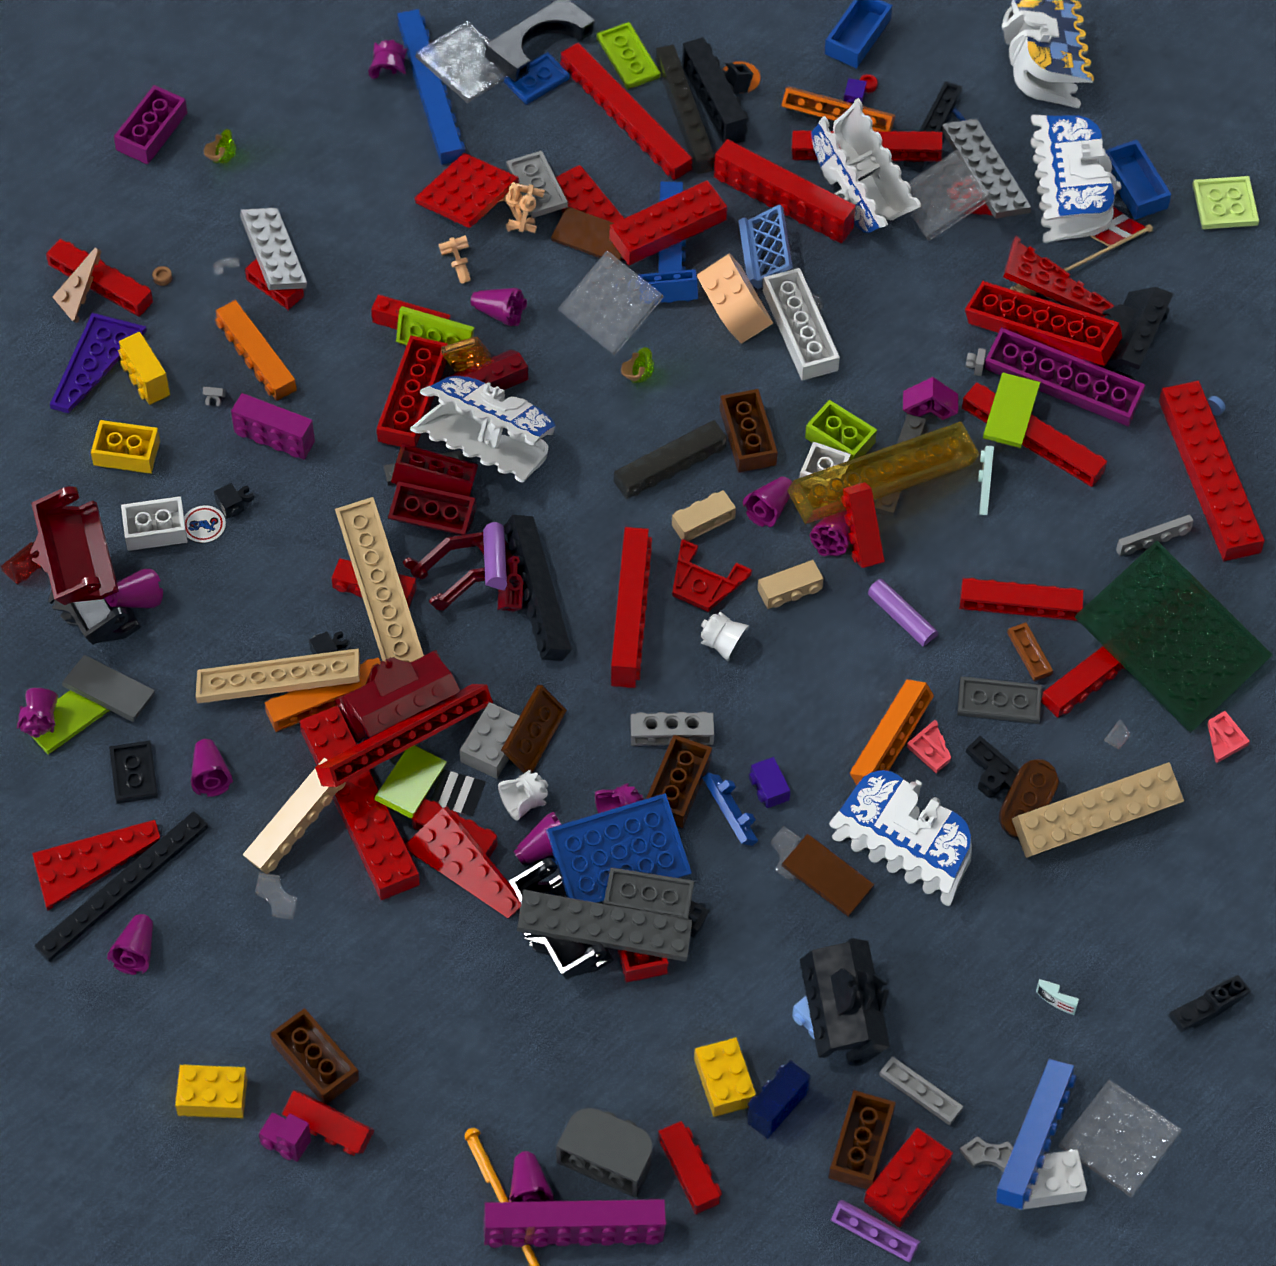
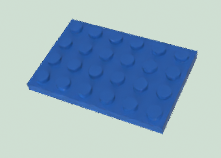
M666 793L546 830L567 898L595 903L604 901L610 867L674 878L692 874Z

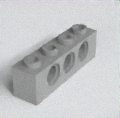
M639 712L631 714V746L669 745L673 734L703 745H713V713L678 712L676 714L659 712L656 714H646ZM674 726V727H676V728H675V729H670V728H668V727ZM690 726H695V727H697V728L691 729V728H689V727H690Z

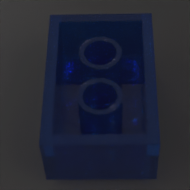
M792 1060L786 1065L782 1064L776 1071V1077L772 1081L769 1079L764 1084L760 1095L753 1096L749 1101L747 1124L769 1139L809 1093L811 1075Z

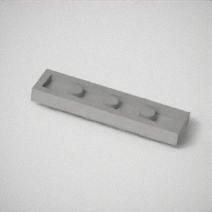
M1189 514L1118 540L1116 551L1119 556L1130 555L1136 550L1150 548L1161 541L1167 542L1175 536L1186 535L1191 531L1194 520Z
M893 1056L879 1073L880 1077L949 1126L963 1110L961 1104Z

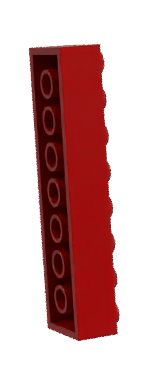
M728 139L716 152L714 178L718 181L724 182L735 190L761 201L768 207L773 208L780 204L783 206L784 215L811 227L814 231L820 232L841 244L853 230L856 205Z
M982 281L965 308L968 323L997 333H999L1000 328H1004L1074 357L1103 366L1106 365L1122 339L1119 322Z
M625 527L611 664V686L636 688V680L640 681L642 647L644 644L650 559L652 556V537H649V529Z

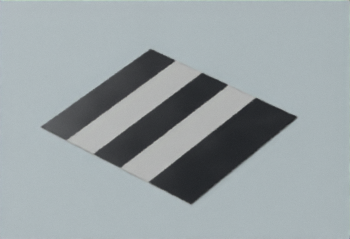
M443 769L431 801L439 803L442 807L447 806L455 812L473 817L486 781Z

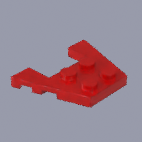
M682 539L672 591L673 597L709 612L752 575V569L739 563H735L727 578L691 563L698 551V546Z

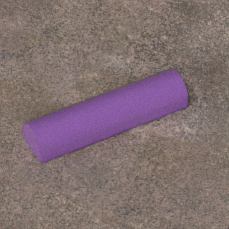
M492 522L487 524L483 530L485 585L504 591L507 586L505 531L502 524Z
M883 579L873 583L868 591V595L923 647L938 636V631Z
M842 1199L838 1202L831 1221L909 1263L920 1245L919 1240Z

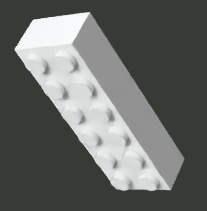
M797 268L764 277L763 293L801 380L838 371L840 357L801 269Z

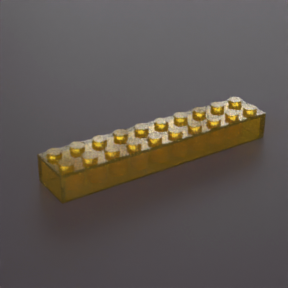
M962 421L795 479L787 491L803 522L808 524L846 510L841 499L844 496L843 488L865 482L872 488L873 499L875 500L971 466L980 454Z

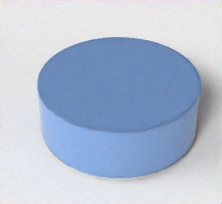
M1211 396L1207 400L1214 415H1220L1225 410V404L1219 397Z

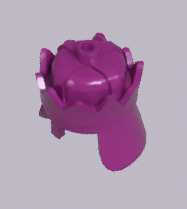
M394 39L384 40L379 45L375 42L373 49L374 60L368 70L369 76L372 79L378 78L381 68L392 70V74H396L397 69L401 73L406 74L404 61L407 48L404 49L403 45L395 42Z
M28 689L26 692L27 706H20L16 729L20 728L21 732L33 737H40V735L46 734L49 731L53 733L54 726H56L53 713L57 705L58 695L49 689Z
M629 783L613 790H598L595 792V803L598 813L644 800L642 794L639 795L634 786L628 787Z

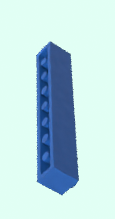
M1051 1059L1048 1060L998 1185L997 1203L1022 1210L1025 1201H1030L1032 1195L1031 1186L1036 1185L1039 1176L1038 1168H1043L1045 1161L1044 1153L1049 1152L1052 1140L1050 1137L1051 1135L1055 1136L1057 1132V1119H1062L1064 1113L1063 1104L1068 1103L1070 1098L1069 1089L1075 1086L1077 1076L1073 1075V1065Z

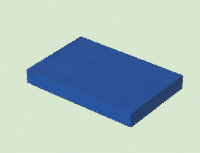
M547 52L530 62L529 73L516 82L506 76L504 83L527 105L569 80L570 74Z

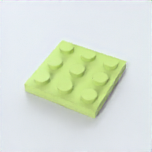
M1249 176L1193 180L1192 185L1202 229L1257 226L1259 224Z

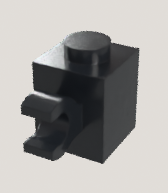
M726 63L725 65L728 67V70L725 71L727 82L732 84L734 94L747 93L753 72L746 64Z
M230 483L214 491L215 502L226 519L235 517L243 512V502L248 503L254 500L253 493L245 495L250 492L248 486H243L240 490L236 491L233 484Z
M326 631L322 634H316L309 639V646L312 654L329 653L347 647L348 641L347 639L338 641L340 638H343L342 631L336 632L333 639H331Z
M692 900L688 919L692 920L690 936L695 938L710 910Z

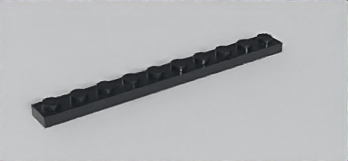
M195 811L190 813L34 945L35 949L50 963L208 829V823Z

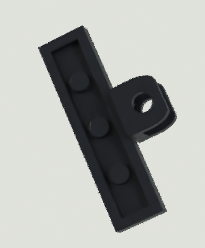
M979 736L966 748L965 752L986 770L982 774L977 788L985 796L991 798L1003 786L1010 790L1019 769L984 738Z

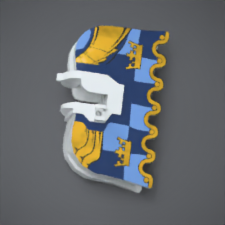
M1012 0V6L1009 7L1004 15L1002 29L1004 30L1005 42L1010 45L1009 57L1018 88L1026 95L1037 100L1079 108L1081 105L1080 100L1071 96L1072 93H1076L1078 90L1077 85L1074 83H1093L1094 81L1093 74L1084 70V68L1091 66V60L1082 56V54L1088 52L1089 47L1079 40L1084 39L1087 34L1085 30L1077 27V25H1081L1084 22V18L1075 13V11L1081 9L1082 4L1077 0Z

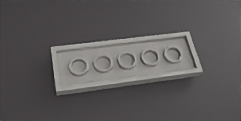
M278 208L241 210V220L268 289L306 288V278Z

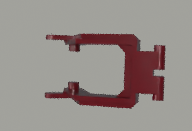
M483 532L447 537L420 562L409 557L403 561V565L411 570L413 577L424 579L428 576L427 571L451 550L478 546L484 554ZM505 540L506 559L512 557L508 542ZM485 567L470 570L444 594L439 593L429 600L430 604L436 610H445L475 582L485 581Z

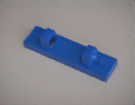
M707 773L702 778L741 844L753 846L758 842V839L750 826L756 819L753 814H742L730 793L736 788V785L730 780L723 782L720 775Z

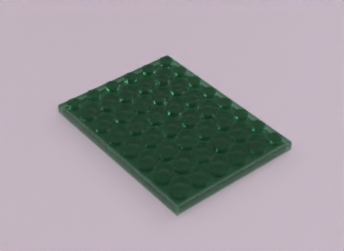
M1158 541L1152 544L1075 616L1190 733L1273 655Z

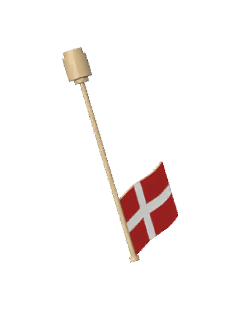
M1113 207L1114 215L1110 225L1102 232L1090 236L1109 247L1064 270L1068 272L1145 232L1149 233L1153 231L1150 224L1143 226ZM1020 284L1010 288L1014 291L1036 296V291Z

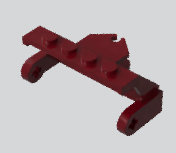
M74 486L64 487L31 503L38 535L30 553L35 555L39 551V556L32 558V561L41 565L44 572L48 573L54 600L63 605L72 602L101 600L119 592L97 502L90 501L79 507L66 506L79 499L78 489Z
M434 650L410 663L390 657L386 659V662L381 661L380 665L378 663L374 664L365 685L335 699L352 736L356 741H360L366 737L365 732L368 737H371L460 692V689L452 673L442 662L437 650Z

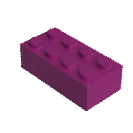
M153 85L114 135L116 150L145 164H149L187 115L186 99Z
M241 393L231 410L234 433L240 437H247L258 444L268 445L274 450H281L295 458L299 457L304 460L315 443L313 420L243 393Z

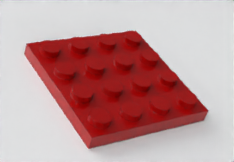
M463 153L415 197V201L418 205L471 228L506 196L511 183L519 184L520 182L517 176Z

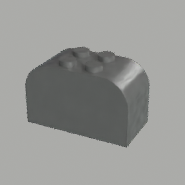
M585 1108L577 1111L570 1118L556 1145V1160L562 1166L637 1198L651 1169L652 1141L649 1135L632 1121H623L609 1111L603 1112L595 1108Z

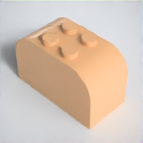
M730 253L697 274L702 287L722 322L741 344L773 324L743 268Z

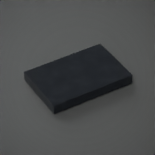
M151 741L109 746L116 804L158 798Z

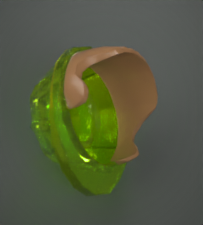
M225 129L220 135L217 134L215 136V141L207 143L204 148V155L215 164L229 162L236 153V144L232 140V132L229 129Z
M643 347L637 353H633L632 358L621 366L623 376L632 383L647 381L653 376L655 371L652 352L647 347Z

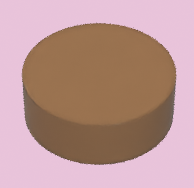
M161 266L153 271V281L157 285L165 286L172 281V273L169 268Z

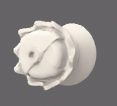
M719 612V615L713 614L709 621L704 619L701 627L704 628L701 632V638L703 639L701 644L715 648L728 662L736 643L744 631L749 628V625L733 622L722 612Z
M529 770L517 779L502 781L498 784L501 800L510 816L515 820H519L531 808L546 805V801L543 799L548 796V790L546 789L548 784L538 773L531 774V770Z

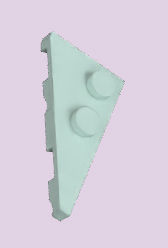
M986 446L984 451L981 450L980 462H983L982 470H979L978 482H981L979 515H987L994 446Z

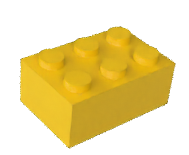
M140 331L120 340L118 353L122 359L120 361L121 366L125 372H129L132 384L138 386L140 397L146 399L150 405L170 396L166 372Z
M100 420L91 449L93 465L152 473L160 444L158 428Z
M737 1037L695 1048L694 1060L713 1117L755 1106L756 1094Z
M180 1065L175 1103L178 1116L243 1118L247 1088L246 1068Z

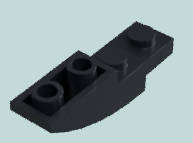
M1236 975L1206 990L1204 995L1171 1011L1168 1016L1180 1032L1191 1027L1195 1029L1232 1007L1247 996L1251 990L1240 976Z

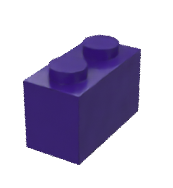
M774 757L751 765V771L748 774L749 780L752 785L756 786L758 799L760 802H764L766 808L790 800V788Z

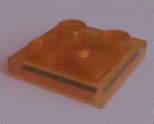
M478 336L441 347L442 355L455 371H463L468 367L482 365L485 362L491 361L490 352Z

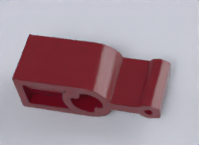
M518 556L506 559L507 586L504 591L498 589L497 610L516 612L522 609L523 579L517 574V565L520 561Z

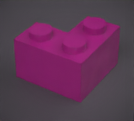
M931 377L903 391V411L917 417L932 412L940 419L945 420L958 414V393L936 378Z
M272 1112L259 1132L261 1145L268 1150L274 1149L280 1152V1155L287 1160L293 1159L298 1162L311 1142L309 1123L290 1113L285 1119Z

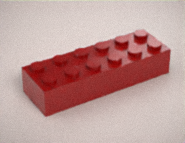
M706 180L611 224L609 239L630 266L726 221L728 206L709 181Z
M410 335L376 428L378 442L399 447L402 444L417 447L421 434L411 431L410 428L429 412L434 396L422 395L420 390L440 381L448 360V343Z

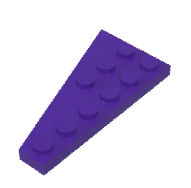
M92 313L50 402V408L70 413L121 359L118 353L120 349L119 341L139 331L143 336L147 332L146 326Z

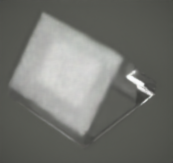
M1122 720L1117 722L1104 739V741L1117 749H1120L1130 736Z

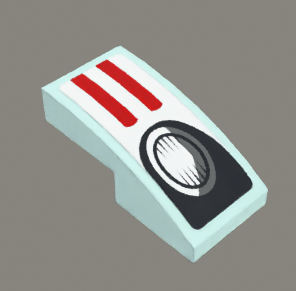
M1039 979L1036 989L1038 995L1059 1010L1074 1015L1079 999L1058 993L1060 985Z

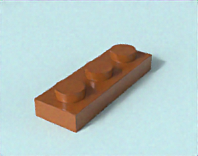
M1025 622L1009 628L1007 634L1033 681L1052 675L1053 669L1028 624Z

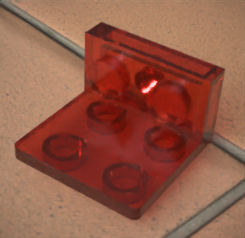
M30 542L1 565V570L17 585L27 580L35 570L42 568L41 565L32 561V558L39 556V551L35 555L30 553L34 542Z

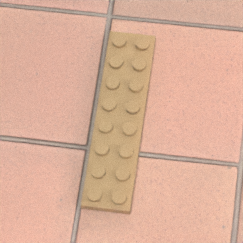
M359 649L200 669L197 670L196 701L197 703L360 682Z

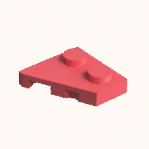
M1226 711L1208 721L1216 763L1249 745V739Z
M936 720L931 722L907 743V748L935 773H938L951 761V755L945 746V740L943 735L941 736Z

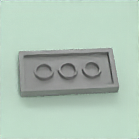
M542 150L506 161L509 172L519 178V184L526 186L531 184L534 185L533 188L545 190L543 198L532 195L536 200V207L530 212L532 218L568 207V202ZM520 192L522 197L527 195V193Z

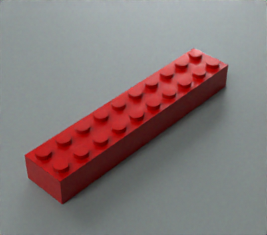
M1199 380L1162 388L1159 398L1160 406L1222 560L1228 561L1260 554L1265 542Z
M338 705L299 720L301 733L316 765L323 758L329 760L357 745ZM367 770L347 781L345 786L338 790L332 799L382 901L419 886L420 881L419 873L386 805L374 800L379 790L370 771Z

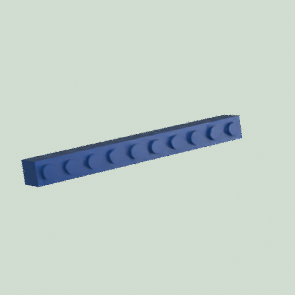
M419 9L397 13L398 27L404 46L407 48V56L441 165L453 163L463 155L465 146L464 142L459 140L461 138L460 129L455 127L456 117L450 111L452 110L450 99L446 98L448 96L446 85H442V72L437 69L439 68L438 59L433 57V54H435L432 43L429 44V30L424 28L426 27L425 18L420 15Z

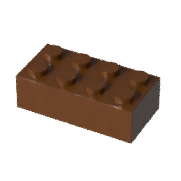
M759 389L720 396V412L738 473L777 466L778 452Z
M673 734L646 799L666 793L676 826L683 828L702 784V777L705 776L712 760V747Z
M305 1008L270 1033L272 1045L322 1103L327 1105L359 1081L358 1069Z
M853 1090L830 1166L829 1179L866 1190L869 1189L875 1179L896 1102Z

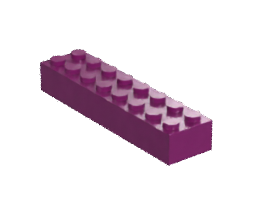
M1000 328L985 360V370L1000 376L1003 372L1040 382L1038 391L1128 427L1144 395L1145 384L1004 328Z
M665 1200L487 1202L484 1209V1245H489L493 1248H498L502 1245H512L513 1247L535 1245L537 1247H544L547 1244H557L558 1246L579 1244L581 1246H589L592 1243H601L602 1245L609 1246L614 1243L634 1245L644 1242L649 1245H655L663 1242L666 1226Z

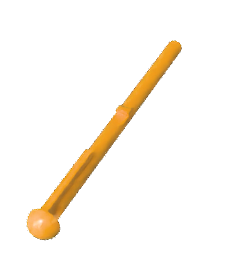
M476 1128L468 1129L465 1132V1140L468 1142L486 1182L491 1183L499 1202H509L478 1138L481 1132ZM524 1245L521 1247L530 1266H540L531 1246Z

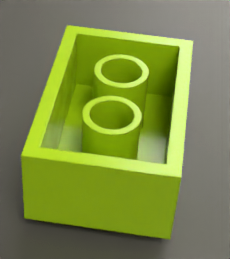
M828 400L806 425L805 439L812 443L816 442L851 454L849 467L853 469L876 443L877 429L833 401Z

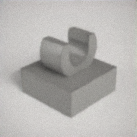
M979 348L977 355L973 353H968L965 367H975L974 375L982 376L986 349Z
M203 387V395L207 396L205 400L206 405H210V400L215 398L217 401L216 406H220V397H225L226 390L223 388Z

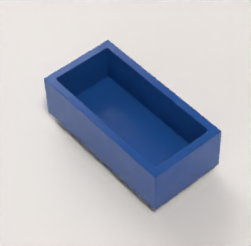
M854 0L827 37L824 54L857 69L890 22L893 5L882 0Z
M1138 140L1105 150L1112 163L1111 173L1115 176L1116 181L1121 183V189L1117 190L1135 220L1169 208L1172 194Z

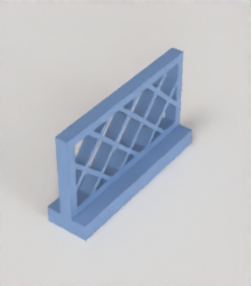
M779 204L749 220L745 217L738 220L746 275L751 284L756 289H760L763 287L764 277L782 273L792 268L783 206ZM778 213L776 220L774 222L770 221L772 216ZM763 221L759 230H757L755 224ZM768 223L771 224L772 227L770 228L769 232L764 233V230L767 227ZM777 227H779L780 232L777 237H774L773 234ZM761 235L766 236L762 244L759 245L758 240ZM770 239L775 240L770 249L766 248ZM779 243H783L780 252H776L775 250ZM763 251H767L768 253L766 254L764 260H760V256L763 253ZM773 254L777 255L773 264L768 263ZM785 258L786 264L777 267L781 259ZM766 265L769 266L770 269L763 275L762 272Z

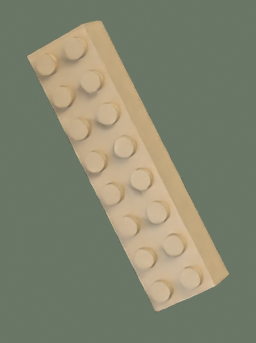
M1170 762L1018 815L1012 818V822L1025 857L1028 858L1184 802Z

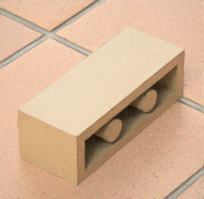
M724 490L713 493L702 501L694 502L686 509L676 511L672 515V527L681 540L689 541L734 519L736 507Z
M814 560L758 580V592L767 609L779 607L791 600L796 601L807 594H815L823 587V577Z

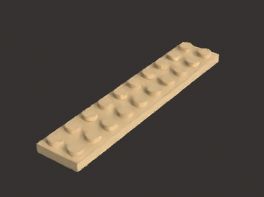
M374 497L336 508L337 518L382 661L386 662V659L395 657L410 663L424 656Z

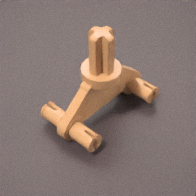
M513 182L509 187V192L499 202L505 201L509 205L516 221L521 222L522 214L519 201L522 198V194L520 193V185ZM532 217L526 218L525 223L535 224V219ZM506 224V229L508 230V232L516 229L507 227L508 224Z
M519 184L520 192L527 193L519 201V207L523 211L521 222L509 219L507 227L519 229V232L525 230L535 233L537 225L525 222L528 213L532 212L536 207V200L532 195L543 198L545 190L533 188L534 185L531 184L529 186Z
M466 235L456 239L452 237L449 238L450 241L438 244L442 256L454 253L456 261L451 262V266L456 269L460 283L464 284L471 281L466 266L468 260L467 258L461 259L458 250L469 248Z

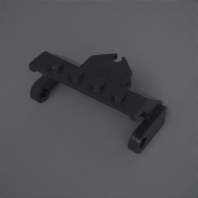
M1158 287L1131 291L1128 293L1123 305L1120 304L1104 310L1103 315L1108 316L1103 318L1119 322L1122 339L1105 366L1096 363L1095 365L1135 380L1132 376L1116 369L1123 365L1140 369L1161 321L1166 320L1170 313L1168 306L1174 293Z
M51 589L48 602L50 604L54 602L55 605L52 608L62 611L60 617L69 625L78 626L84 637L92 645L125 639L141 628L129 607H112L106 602L105 598L63 605L54 600Z
M547 858L509 880L520 901L522 900L523 890L567 897L560 875L550 881H541L557 870L558 866L553 858ZM524 933V938L530 941V946L535 952L552 956L566 980L574 976L596 972L614 961L607 947H604L603 944L591 945Z
M851 938L844 943L812 950L799 959L819 1058H826L835 1051L852 1049L846 1054L847 1064L859 1066L867 1063L890 1047L883 1014L889 990L884 989L882 992V987L887 985V982L875 974L869 941Z

